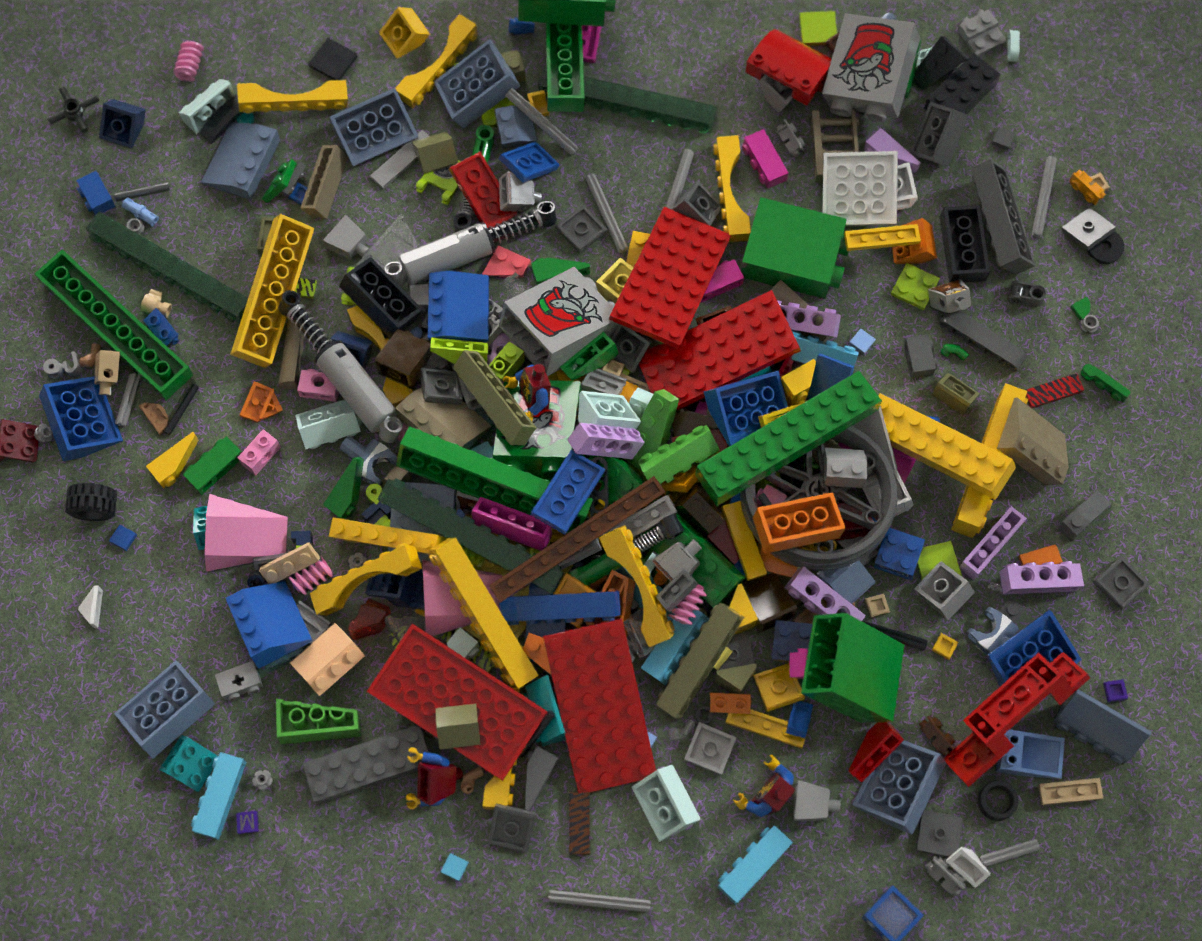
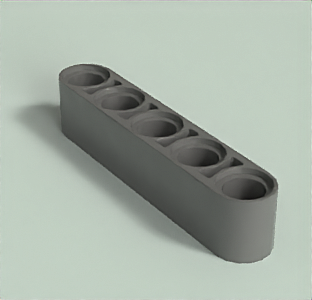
M959 310L945 313L939 321L941 328L945 327L949 333L957 338L961 337L962 341L973 348L977 347L978 351L989 358H994V361L1005 368H1010L1012 372H1017L1027 358L1026 353L1022 349Z

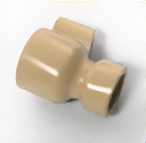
M151 289L149 294L144 296L140 310L150 314L157 308L165 318H168L172 304L167 302L161 303L163 293Z

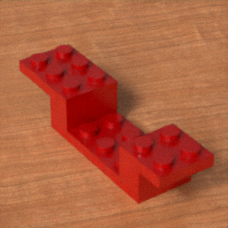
M1064 652L1051 663L1040 653H1037L963 720L973 733L944 758L946 764L969 787L1014 747L1005 736L1008 730L1048 695L1061 705L1090 679L1089 675Z

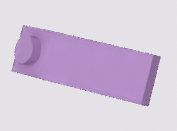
M882 128L874 133L864 146L865 152L898 151V165L909 163L911 172L914 173L919 169L921 162Z

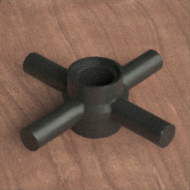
M61 87L59 92L64 99L63 111L47 118L50 125L68 117L70 120L76 121L82 133L87 132L88 128L82 119L83 109L99 102L97 95L78 102L77 99L70 97L65 87Z

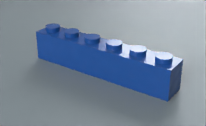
M619 591L511 596L502 603L499 602L500 612L508 625H518L519 621H526V624H538V620H545V623H557V619H564V623L576 622V618H583V622L595 621V617H602V621L615 620V616L621 615Z

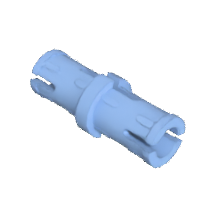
M130 198L125 199L122 203V208L134 214L135 218L142 219L151 226H154L159 219V216L151 213L144 205H139Z

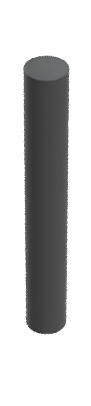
M169 182L115 193L114 196L115 200L118 201L170 190Z

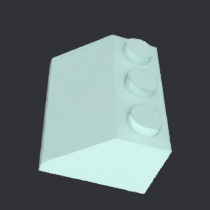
M219 79L217 82L212 83L202 94L197 95L195 100L185 105L179 112L182 121L194 133H199L212 114L235 95L231 83L227 80Z
M581 391L579 393V423L637 429L640 425V419L623 395Z
M345 399L295 415L305 449H315L321 444L327 442L334 443L340 438L352 437L361 432L355 412Z
M673 765L656 770L632 786L659 842L700 820Z

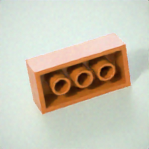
M833 492L758 507L753 516V521L765 554L840 538L845 530Z

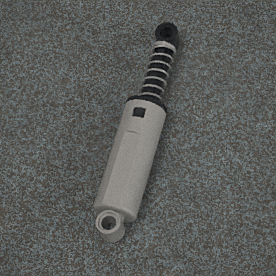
M550 201L541 202L538 204L537 209L529 210L528 214L523 213L522 217L516 215L515 220L509 218L508 222L503 220L502 225L496 223L495 228L492 226L487 228L484 222H480L402 253L398 256V262L388 263L384 270L400 287L406 281L409 285H416L428 280L429 273L451 271L495 253L494 242L499 241L501 243V240L504 238L508 241L509 236L514 238V234L519 233L521 235V232L524 230L528 233L529 228L535 229L534 226L540 228L542 226L550 227L555 225L557 222L555 205Z
M285 291L280 300L278 310L282 315L288 317L292 323H295V327L300 329V334H304V339L308 340V344L313 346L314 351H317L314 362L371 433L379 432V436L384 442H395L403 427L401 420L396 418L395 407L342 341L332 342V339H327L328 334L322 333L323 328H318L319 323H314V317L310 318V312H305V306L300 304V295L295 291Z

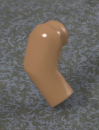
M91 345V353L81 357L79 360L82 367L95 365V355L101 350V345Z
M480 766L463 775L461 782L462 792L466 794L473 792L475 780L484 776Z

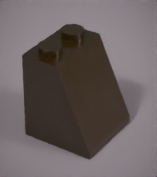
M397 329L375 358L379 375L413 389L420 377V369L425 368L433 353L430 351L431 342L425 338L419 339L407 330L401 331Z
M698 482L694 483L688 492L682 494L673 503L677 512L701 535L711 533L724 521L721 506H716L709 494Z
M767 572L765 576L759 577L753 582L748 580L742 583L758 618L755 625L758 634L774 627L776 620L788 621L794 618L797 606L776 574H769Z

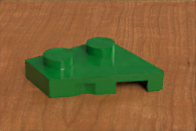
M290 159L287 163L283 162L279 166L277 175L262 197L264 202L269 203L288 186L297 164L294 160Z

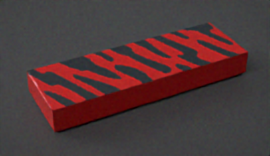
M1076 373L1026 389V398L1032 409L1084 391V388Z

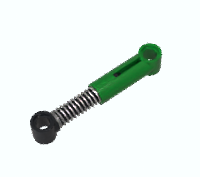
M482 125L477 128L476 140L471 155L473 156L482 151L481 154L487 164L492 146L495 143L494 131L491 126ZM463 196L459 213L453 219L455 232L472 226L473 209L465 196ZM462 223H466V224H467V225H465V226H459V225L462 224Z
M673 513L660 520L658 526L655 529L653 528V531L650 530V533L647 532L644 536L641 535V538L635 539L633 544L642 553L645 549L647 550L654 546V544L656 545L657 542L660 543V541L665 539L671 540L681 535L685 530L676 514ZM605 553L583 567L569 572V574L590 586L592 583L610 574L612 570L619 569L622 565L608 557Z

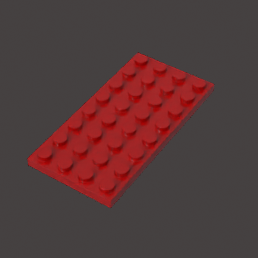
M663 207L609 316V320L679 349L732 235L672 209Z
M771 290L688 330L679 349L667 344H659L647 350L639 366L650 392L654 394L655 391L662 389L668 391L679 399L677 410L704 398L703 391L738 382L800 352L801 349Z
M622 618L543 636L578 794L643 780L655 772V763Z
M411 624L367 690L369 694L436 738H438L435 708L476 704L481 745L453 749L502 781L548 712L414 624Z

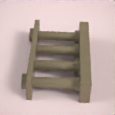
M852 109L849 118L823 119V117H820L819 110H812L810 123L815 183L823 182L824 153L859 152L857 137L859 117L856 116L855 109ZM823 126H850L851 134L824 135V133H821V128ZM851 141L852 150L825 151V149H822L824 142Z

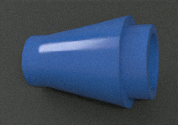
M514 17V19H509L508 32L513 33V35L534 33V22L518 21V18Z

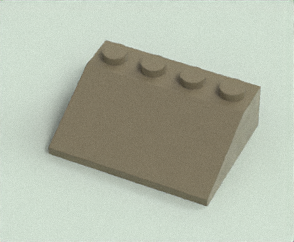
M422 387L408 395L395 408L396 418L401 420L408 428L410 426L420 429L425 433L438 436L445 441L455 443L468 450L491 428V425L474 410L468 409L465 402H462L461 405L426 402Z
M1014 398L997 449L1012 458L1015 463L1043 484H1063L1069 468L1065 434L1019 398Z

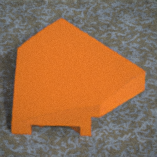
M254 381L239 417L258 423L282 412L283 409L278 402L274 389Z

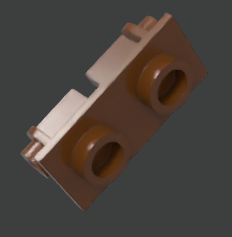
M931 715L927 716L926 718L929 721L927 722L924 719L919 723L920 730L928 739L935 735L937 739L932 742L933 746L940 754L942 753L946 756L951 752L949 747L952 749L956 748L954 744L956 740L949 732L945 733L941 727L943 725L936 716L934 718Z

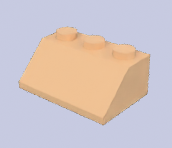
M334 623L296 656L290 664L314 692L320 696L365 655L345 632Z

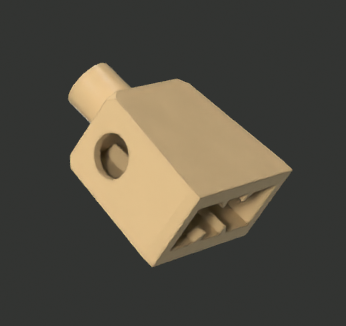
M100 350L95 355L94 384L100 385L99 395H111V386H114L118 381L120 352ZM104 373H107L109 375V378H106L104 376Z

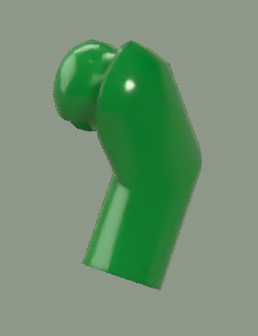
M945 344L940 350L943 356L948 357L952 353L962 361L969 356L957 344Z

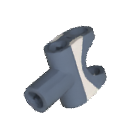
M349 436L340 446V450L352 459L354 457L364 459L361 479L369 484H378L380 486L383 484L375 476L373 468L375 464L390 462L396 465L397 463L396 455L376 439H372L367 447Z
M988 607L984 613L992 620L993 631L985 634L969 628L966 632L967 637L985 655L993 652L1012 638L1019 630L1017 625L1007 616L991 607Z

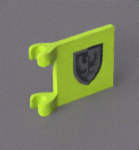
M450 167L424 174L416 183V191L422 194L428 183L445 191L442 195V203L448 205L459 186L449 171Z

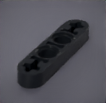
M595 457L591 460L596 464L600 460L604 464L605 472L603 474H605V477H601L600 480L604 482L605 486L601 491H597L594 488L590 494V498L593 499L590 507V518L594 516V513L598 514L602 511H598L594 507L597 500L601 499L605 502L604 509L609 506L608 462L602 457Z

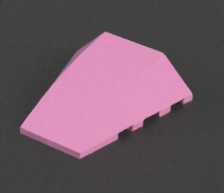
M209 494L205 534L206 572L253 563V558L286 553L288 517Z
M422 560L426 633L433 637L454 629L469 626L472 622L469 617L465 618L459 607H461L458 599L455 601L451 596L449 584L442 581L439 575L441 572L437 565L434 566L431 561ZM476 570L500 610L499 601L489 588V585L500 579L502 575Z

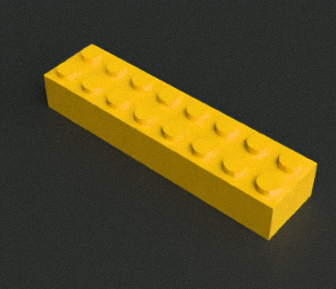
M279 214L273 219L230 355L263 368L273 363L287 318L279 312L278 306L285 291H295L314 232L313 227L283 214Z
M1005 383L996 400L982 444L1002 453L997 447L1014 398H1019L1027 404L1028 399L1025 398L1026 390ZM966 485L951 530L973 538L976 533L979 534L987 519L985 516L991 508L992 498Z
M881 393L878 395L882 400L880 406L893 448L996 500L1016 469L1012 458Z
M456 537L448 538L428 550L431 554L429 555L430 561L434 566L437 565L441 571L439 575L442 581L448 583L451 587V590H449L451 596L455 601L458 599L460 602V611L465 618L469 617L472 622L470 624L472 631L481 637V646L486 652H490L492 664L502 672L500 677L506 685L509 684L510 687L519 689L539 676Z

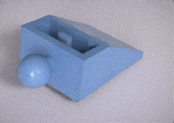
M1008 730L1005 733L1009 741L1010 739H1016V741L1012 743L1014 747L997 761V773L1026 777L1062 778L1065 738L1016 730ZM1013 757L1014 763H1010L1008 758Z

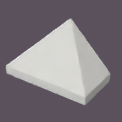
M94 585L78 609L94 628L99 626L103 590L97 585Z
M960 847L946 860L950 866L975 888L990 876V872L971 849Z

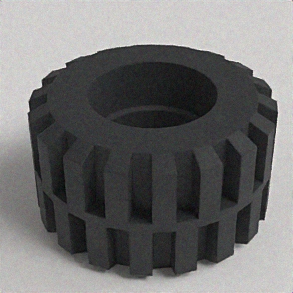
M97 483L73 484L67 488L65 512L74 518L86 521L112 519L115 517L117 491Z

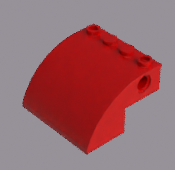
M773 29L761 40L746 61L745 73L758 80H761L764 75L773 78L793 89L792 98L808 106L816 92L823 91L832 58L777 29Z

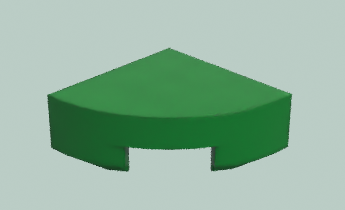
M1087 296L1071 305V309L1080 321L1090 311V301Z

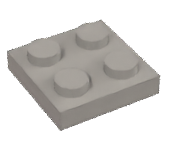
M699 722L684 761L722 776L737 737Z

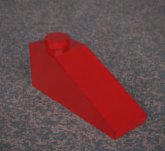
M875 723L867 732L848 770L849 773L863 782L904 741L903 737L890 723Z

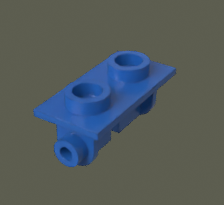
M157 308L143 320L154 335L166 346L170 343L175 345L179 342V334Z

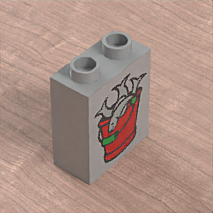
M845 13L822 92L833 114L849 117L851 116L852 109H855V112L865 113L864 116L874 122H885L886 117H899L920 42V36L915 23Z
M572 267L505 301L499 327L517 347L524 351V355L534 365H543L547 376L560 370L562 364L603 331L611 339L618 323L609 320L615 303L607 302L598 292L594 281L589 277H584L575 267Z

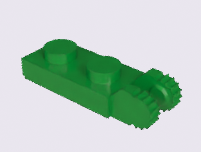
M1088 363L1083 366L1081 376L1087 381L1093 380L1096 387L1110 392L1114 400L1125 402L1131 393L1130 390L1095 366Z

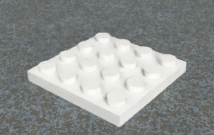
M898 151L824 153L823 213L847 219L845 226L897 225Z

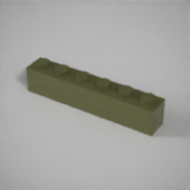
M464 350L453 367L458 377L463 380L467 389L484 408L487 416L493 420L496 428L505 436L506 441L511 445H525L535 431V425L479 352Z
M719 603V605L712 609L709 621L702 625L699 637L692 641L689 646V653L680 660L679 669L670 676L668 680L669 685L658 696L656 705L674 718H682L745 618L726 604Z

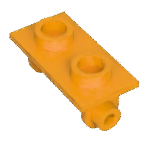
M1078 170L1076 173H1073L1069 182L1075 190H1079L1084 195L1087 202H1092L1096 206L1099 199L1105 197V190L1096 182L1090 186L1089 183L1093 179L1085 171Z

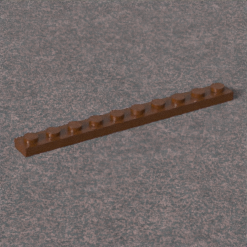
M653 476L489 585V588L498 601L502 603L664 495L665 490L656 477Z

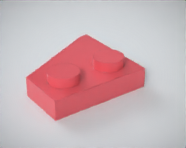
M498 245L482 274L499 276V278H507L509 276L522 278L531 264V260Z

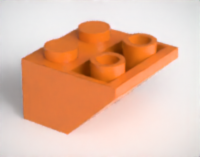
M921 218L904 224H918L921 242L916 245L892 247L895 264H919L937 259L933 227L925 219Z

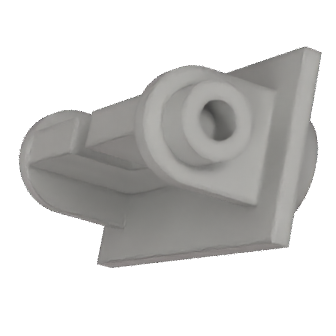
M784 119L786 124L784 126L783 124L779 125L777 133L783 142L790 139L785 144L790 155L797 157L802 150L804 153H807L804 149L806 146L801 136L798 138L795 134L797 129L792 122L789 124Z
M935 855L932 859L934 864L929 862L925 866L926 872L937 882L943 876L945 880L941 883V886L950 895L953 894L956 897L961 892L959 887L965 888V879L958 872L953 873L948 868L950 865L942 857L938 858Z

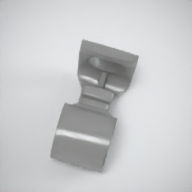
M72 351L71 354L74 362L72 368L67 361H63L61 364L56 359H48L44 362L43 369L53 379L63 377L65 371L68 375L77 377L82 373V366L79 363L80 358Z

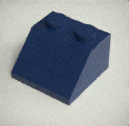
M115 99L103 103L99 138L133 148L144 126L146 109Z
M337 331L330 338L332 342L342 341L365 370L371 356L373 341Z

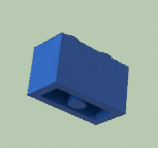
M97 171L76 180L80 186L77 188L80 196L87 199L84 203L89 212L93 211L98 216L116 207Z

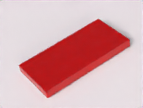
M481 152L449 168L450 173L480 222H484L487 228L489 226L495 228L496 223L501 225L503 220L508 221L509 218H514L518 215L516 211H500L499 182Z

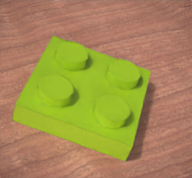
M906 263L890 295L924 311L929 302L928 289L936 287L940 278Z

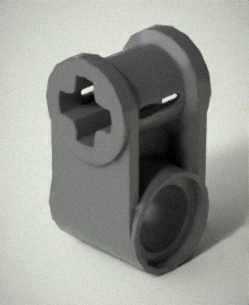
M1013 281L1011 282L1012 291L1008 301L1018 305L1039 307L1044 301L1046 290L1041 285ZM1036 294L1040 298H1035L1033 295Z

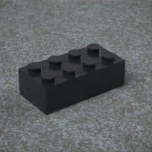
M972 53L968 57L970 59L962 63L927 98L924 109L927 111L930 102L967 115L997 85L1001 74L976 54Z
M980 205L943 207L940 215V224L949 282L959 279L964 283L986 281L990 273Z
M371 257L346 273L339 285L390 339L397 329L403 331L416 322L423 310Z

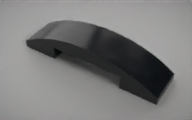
M238 94L219 107L199 131L211 144L225 133L224 129L244 113L239 112Z

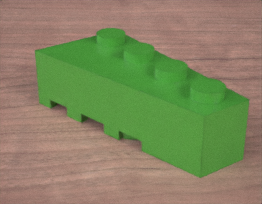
M664 389L655 391L640 419L641 423L636 430L639 431L645 443L633 459H623L641 471L638 460L647 453L652 454L657 451L660 446L667 444V440L670 438V429L674 422L679 402L677 397Z
M707 425L698 426L693 429L692 433L677 437L673 443L660 446L652 454L647 453L638 460V463L647 480L655 476L660 484L664 481L669 483L674 480L673 477L676 473H685L692 467V463H700L720 449Z
M276 699L277 738L280 744L361 737V718L358 710Z

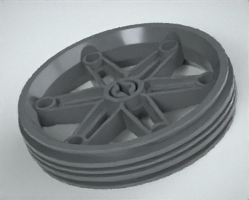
M853 426L834 436L831 440L843 443L854 450H864L867 463L870 465V467H867V475L874 471L880 485L882 499L880 512L845 492L851 487L838 486L836 488L835 486L824 485L823 444L805 454V472L784 466L764 479L792 495L783 502L817 496L818 492L819 495L833 492L835 500L838 498L862 512L860 516L838 507L842 519L866 527L871 531L857 543L840 550L833 551V540L814 543L815 551L794 547L771 552L776 558L790 565L800 568L805 567L809 570H832L861 560L870 554L884 539L897 508L896 479L890 462L882 449L868 435ZM812 451H817L821 476L812 477ZM776 472L804 482L801 489L776 476ZM754 484L740 492V501L747 525L761 544L753 521V516L758 508ZM868 517H874L876 522H871ZM825 546L828 551L823 552L819 547Z

